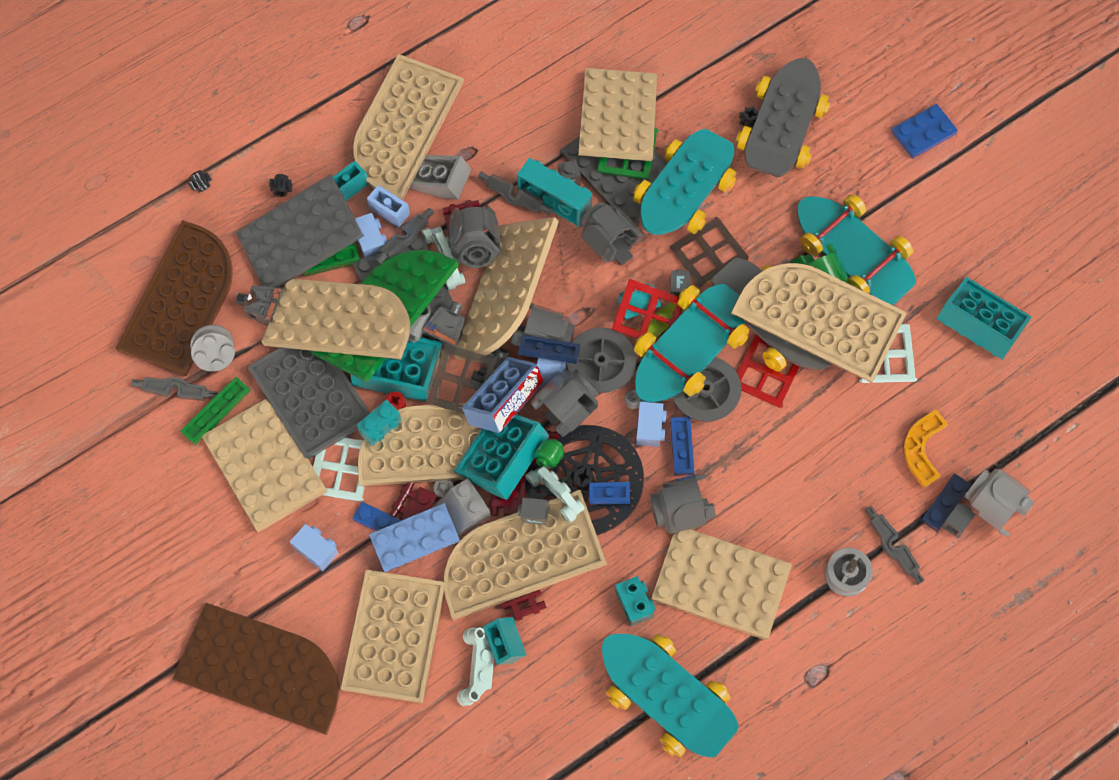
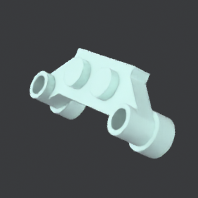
M440 226L422 230V236L426 244L435 242L440 254L454 259L450 249V240L448 237L445 238ZM458 268L445 283L448 291L465 283V278L462 273H459Z
M543 466L538 467L535 471L531 470L525 475L528 482L534 488L542 482L566 505L560 512L569 523L577 518L576 515L585 509L578 499L576 501L569 493L571 492L569 487L564 482L560 483L557 475L552 470L549 472Z
M481 627L468 628L463 632L464 642L468 645L473 644L469 687L460 690L457 694V701L461 706L472 705L492 686L494 655L485 637V630Z

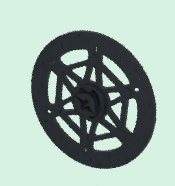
M580 425L564 437L559 434V439L556 440L563 447L576 441H591L588 447L564 453V457L553 469V472L557 475L559 467H562L567 477L558 481L560 483H568L571 491L569 493L581 490L585 503L590 497L589 483H596L593 471L595 472L597 483L609 482L615 479L614 482H619L622 476H629L630 490H632L630 491V504H598L587 507L588 512L603 508L609 511V514L592 520L596 535L616 528L632 514L643 492L644 471L637 451L622 435L602 426ZM602 444H607L614 448L625 462L617 465L601 450ZM586 453L581 463H578L572 458H570L575 455ZM595 453L594 464H587L591 454ZM599 456L603 457L611 466L598 468ZM567 461L575 467L569 471L563 462ZM538 464L530 465L527 473L531 470L535 471L540 466ZM603 472H615L605 478L601 476ZM573 477H574V481H575V484H576V486H577V489L574 488V483H573V480H572ZM526 479L528 498L545 500L548 496L557 498L545 485L540 483L537 487L533 488Z

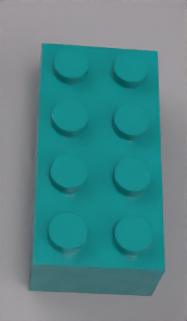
M531 158L526 161L517 173L518 192L521 189L528 190L535 196L543 199V204L552 208V212L581 227L583 216L592 208V193L589 189L578 186L572 179L564 178L556 170L549 169L540 161Z

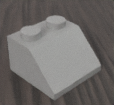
M468 478L451 488L436 504L438 506L445 503L458 537L490 518V510Z

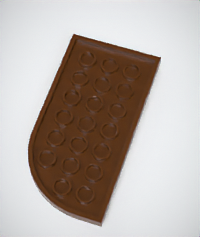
M182 220L116 346L118 352L187 376L194 362L191 356V338L199 328L213 325L232 284L233 267L230 255L225 245L215 234L199 225Z
M209 603L204 605L172 678L174 681L327 735L339 700V684L335 669L327 655L315 643L297 634Z

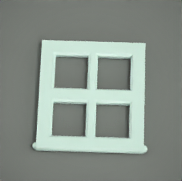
M901 324L897 332L903 334L904 349L888 350L883 361L885 374L876 375L873 383L917 381L910 324ZM905 357L907 374H890L889 358ZM862 378L859 379L861 383H870Z
M344 438L334 444L344 446L340 463L323 461L326 449L316 455L313 468L318 476H320L321 469L337 471L334 488H326L327 493L323 494V496L359 502L364 500L365 486H359V479L355 492L339 490L343 473L358 475V466L346 465L345 462L349 447L360 449L362 440Z

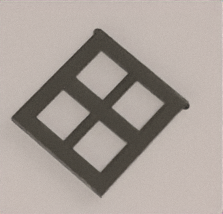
M718 217L705 224L702 230H698L696 234L690 233L670 245L672 252L684 268L690 271L691 277L699 287L711 281L734 258L744 260L749 258ZM717 228L725 239L710 247L702 235ZM695 240L704 252L689 260L681 248ZM729 243L737 256L722 263L715 251ZM708 256L716 268L701 276L693 264Z
M445 344L426 402L464 414L463 406L458 404L463 386L478 390L493 374L497 359ZM450 354L466 358L461 377L445 372ZM471 361L487 365L482 383L466 378ZM442 380L458 384L453 402L437 398Z

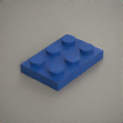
M935 104L893 127L891 132L913 159L957 134L958 129L939 105Z

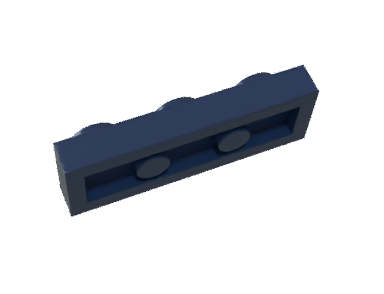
M522 335L519 346V355L577 364L580 352V344L529 335Z
M954 473L921 521L938 532L971 484Z

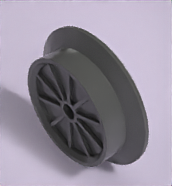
M594 328L581 333L573 340L572 343L580 344V352L577 364L567 363V368L571 373L577 369L599 393L615 391L631 379L636 367V353L631 342L623 334L609 328Z
M715 357L701 372L706 379L703 383V389L698 394L695 393L690 397L682 391L680 394L672 397L681 412L698 421L709 422L722 419L736 408L740 400L741 382L738 374L726 361Z

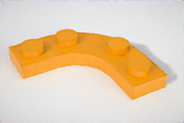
M937 409L918 420L911 427L904 442L905 462L923 489L941 476L925 454L927 440L948 426V423Z

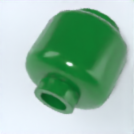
M545 439L535 451L536 463L540 467L554 468L564 457L563 445L556 439Z

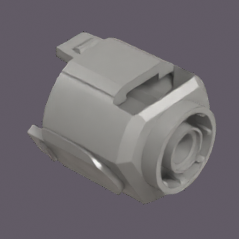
M985 469L964 496L970 500L971 506L979 511L978 516L997 529L999 534H1003L1007 538L1010 533L1002 527L1015 511L1025 516L1035 503L1027 496L1030 490L1002 469H994L992 473Z

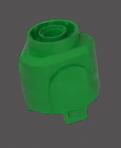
M832 243L826 245L829 254L815 260L812 254L804 257L802 255L791 261V263L812 266L848 283L847 274Z

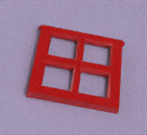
M629 279L611 330L638 339L641 335L644 336L647 333L651 319L668 324L669 329L680 317L683 310L678 305L679 297ZM634 289L651 295L646 310L629 305ZM659 298L676 304L671 320L654 314ZM627 309L644 315L639 331L622 325Z
M755 334L737 374L741 382L747 368L750 367L763 373V376L757 388L741 382V391L782 408V403L800 366L792 364L788 375L752 360L759 345L765 348L770 347ZM768 376L783 382L777 397L761 391Z

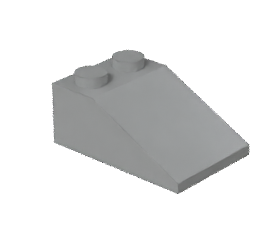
M426 155L409 188L443 199H459L470 174L471 167L461 156Z

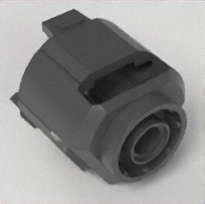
M604 202L590 208L581 220V225L584 227L581 238L605 263L616 260L621 265H624L633 258L629 251L639 237L643 238L645 236L641 228L624 211L618 207L615 208L607 205Z
M486 205L485 208L469 207L460 211L459 208H455L449 217V235L453 258L460 264L471 268H481L488 265L501 252L496 213L489 205Z
M531 303L529 306L531 313L526 327L521 325L513 334L511 343L520 346L522 335L571 342L575 325L571 324L568 317L563 316V313Z
M577 369L572 373L569 370H562L537 393L530 403L535 409L544 403L549 408L544 416L554 426L561 421L555 430L564 437L570 431L572 432L598 408V401L595 397L599 392Z
M693 474L666 481L663 485L657 486L655 493L649 494L657 527L664 526L666 532L673 534L705 526L707 524L706 520L716 517L714 504L708 503L707 498L702 499L697 480L705 479V474Z

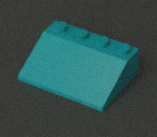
M966 276L945 303L936 319L1003 360L1032 316Z
M420 338L419 341L414 343L408 341L401 359L386 358L367 383L351 375L352 386L387 394L400 392L405 398L427 402L432 389L442 342Z
M515 415L500 433L482 429L454 469V472L465 479L468 478L470 482L489 493L507 500L535 458L536 449L549 435L539 422Z

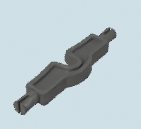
M482 171L479 173L478 179L486 182L488 188L501 194L510 204L515 206L522 205L535 213L541 211L548 216L552 213L553 209L544 205L543 199L535 196L528 190L521 189L516 196L513 192V182L495 174L489 176Z
M428 208L422 215L416 214L409 222L402 226L401 230L405 236L393 235L380 249L381 254L374 259V262L377 265H381L386 259L394 257L402 248L411 245L416 240L418 233L428 224V218L434 214L433 210Z
M145 377L144 380L132 379L131 382L132 387H139L144 392L165 397L170 395L174 387H178L177 397L180 399L204 401L205 398L213 399L218 394V391L207 390L206 386L189 384L177 377H169L164 380Z
M873 506L868 507L865 511L872 519L870 525L880 537L884 552L890 558L896 560L907 576L911 575L917 585L925 581L918 571L920 566L913 558L907 545L897 548L892 546L891 543L898 538L896 530L882 514L878 515Z

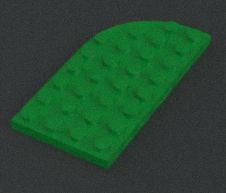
M428 250L409 251L381 263V265L374 268L362 284L379 286L394 293L405 306L411 327L459 264L456 260L438 252ZM309 350L311 354L366 383L386 359L384 357Z

